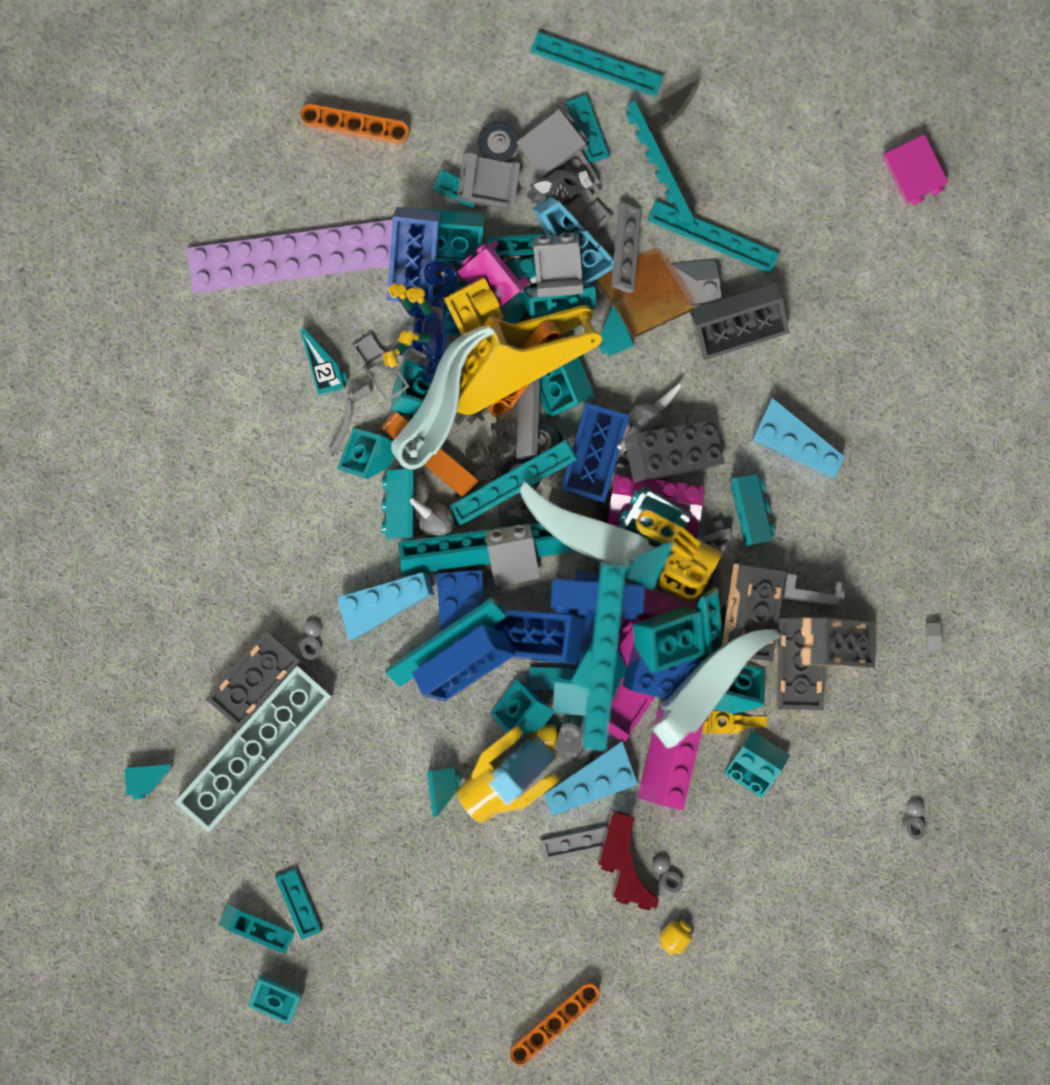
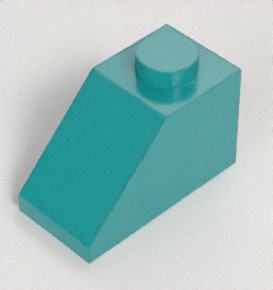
M617 304L611 308L601 332L602 342L598 345L602 355L607 354L608 358L634 347Z
M172 764L124 768L126 796L132 795V800L146 799V794H151L172 770Z

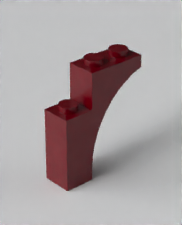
M611 809L597 859L601 870L611 873L618 870L611 894L616 898V902L629 905V902L638 904V908L650 911L651 907L657 909L659 898L650 892L639 880L631 860L630 838L635 817L631 814Z

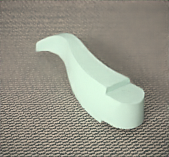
M489 326L479 327L461 335L443 353L428 393L419 410L400 431L401 433L392 441V453L403 467L407 469L422 467L433 454L435 455L444 443L457 411L462 366L467 354L482 339L494 334V330Z
M526 482L523 483L520 489L521 496L531 513L553 536L570 548L598 562L624 564L626 571L630 560L635 561L637 556L655 549V547L648 544L649 540L645 537L557 507L539 495Z
M776 630L754 631L733 639L713 652L687 677L661 706L663 713L651 725L652 730L666 748L677 744L690 730L692 732L698 730L748 660L766 644L781 637Z

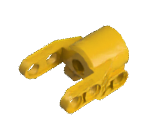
M642 511L636 520V526L639 531L664 545L667 543L673 544L666 563L661 570L662 573L659 578L660 587L683 601H695L701 595L723 552L693 537L682 527L654 512ZM647 517L652 520L653 525L645 527L641 524L640 520ZM668 528L673 532V536L669 538L664 537L661 534V530ZM648 541V544H649V545H651V546H653V547H655V548H658L656 545H654V544H652V543H650V542ZM669 577L673 578L670 584L666 582ZM679 582H681L680 589H677ZM684 587H692L696 590V593L694 595H687L684 592Z
M519 726L515 727L484 751L472 776L457 788L456 793L460 803L467 813L479 823H485L500 812L525 808L560 781L556 773L547 775L524 794L521 793L508 805L489 785L494 778L493 773L501 767L496 757L519 740L521 734L524 733Z

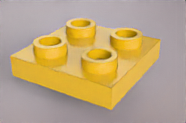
M484 277L443 298L461 335L482 327L490 316L500 320L504 319L499 303Z

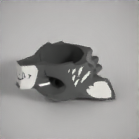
M560 169L551 172L544 179L530 184L532 189L529 190L527 197L535 204H540L547 198L553 197L562 205H569L580 194L594 185L589 179L587 171L576 174Z

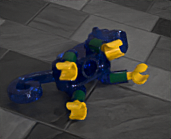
M438 260L428 263L423 274L425 281L435 286L441 285L445 280L441 275L435 277V270L441 269L446 274V284L433 300L423 298L424 291L421 288L412 287L406 291L404 285L397 283L388 287L389 294L393 298L400 297L399 302L411 317H414L413 332L403 330L400 334L399 342L393 347L394 350L383 354L384 363L386 366L394 367L399 363L397 355H402L408 348L415 349L426 356L419 365L420 368L424 369L420 377L426 383H432L446 348L448 339L443 317L444 306L442 304L445 302L443 298L453 293L457 282L454 268L449 263Z

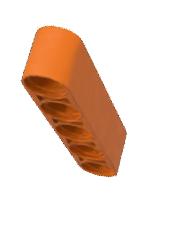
M314 104L305 105L300 112L303 124L313 129L392 144H404L409 138L408 126L398 120ZM310 111L317 114L316 119L313 121L305 119V115ZM330 116H337L339 121L335 125H330L327 123V119ZM352 120H359L361 126L358 129H351L349 123ZM375 124L383 126V130L378 134L371 131V127ZM397 128H402L405 134L403 137L397 138L393 135V131Z
M545 320L537 326L520 349H527L563 339V336L553 321ZM530 383L487 406L490 414L495 418L504 417Z
M393 411L380 429L394 440L408 424V421ZM441 449L435 455L433 454L424 464L427 469L440 477L446 485L459 493L462 498L466 497L479 482Z
M593 983L581 985L517 1041L510 1049L512 1062L517 1065L527 1063L599 999L597 986ZM587 987L595 990V996L590 1000L585 999L582 995L583 990ZM571 1002L578 1005V1011L573 1015L565 1011L566 1005ZM554 1017L561 1021V1026L556 1030L548 1026V1021ZM534 1033H541L544 1040L541 1044L536 1045L531 1042V1036ZM515 1049H525L527 1052L526 1057L522 1060L516 1059L513 1055Z

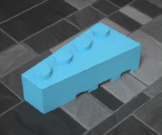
M549 197L532 208L546 235L552 237L560 236L563 233L579 234L583 285L592 283L613 269L614 259L609 256L559 201Z
M773 398L752 439V442L831 479L836 477L845 456Z

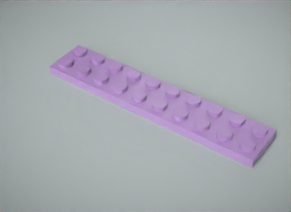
M393 220L187 248L193 293L387 267L390 265Z

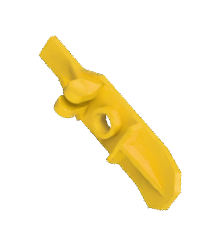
M712 711L704 721L702 734L739 733L746 728H767V716H745L742 713L731 714L723 711ZM720 718L726 720V725L723 727L718 725Z

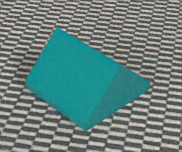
M555 678L554 713L585 716L587 690L572 683L571 680Z
M262 974L258 979L248 1007L290 1025L304 992Z

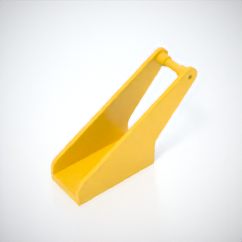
M583 305L516 324L490 316L483 326H489L494 330V334L479 341L467 354L461 369L456 412L465 415L475 414L600 345L602 337L591 325V308ZM545 320L553 321L562 335L581 324L585 330L582 334L527 349H520L537 326Z

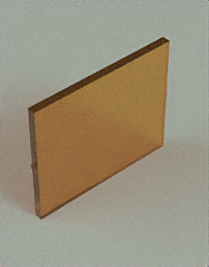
M656 249L637 257L634 292L627 293L611 287L613 269L597 279L632 338L693 311L691 303Z

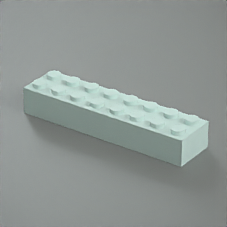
M296 666L175 803L203 829L211 833L332 696L300 667Z

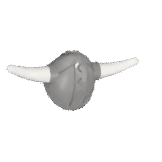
M678 383L654 404L641 403L636 405L629 413L628 422L631 429L624 438L637 433L662 429L664 422L662 412L680 390L682 384ZM624 438L619 443L618 449H622L625 446Z
M414 498L410 499L412 505L421 514L419 522L420 532L427 538L458 534L453 528V513L445 504L433 502L425 506Z

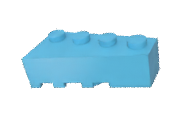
M420 573L337 597L349 641L358 640L370 631L377 629L382 624L433 596L434 591L429 573Z
M539 737L535 738L532 742L528 739L493 773L494 778L489 785L508 805L524 792L556 756Z
M620 742L544 794L552 816L638 785L623 743Z

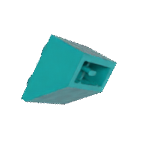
M751 731L724 774L763 798L783 770L790 754L754 731Z

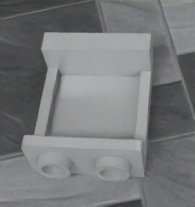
M557 110L516 142L543 179L582 149L584 151L588 150L586 145L588 139L581 130L577 132L572 126L575 122L569 114L563 115L560 110Z
M473 153L463 155L457 200L505 209L514 207L519 199L517 183L520 182L522 177V169H519L520 162H500L477 157V154Z
M563 233L560 236L540 235L537 238H533L538 297L583 294L579 234Z
M530 524L485 532L495 587L540 578Z
M787 574L785 576L782 599L833 607L839 605V602L841 603L844 599L845 588L841 587L842 582L834 583L832 594L795 589L797 575Z

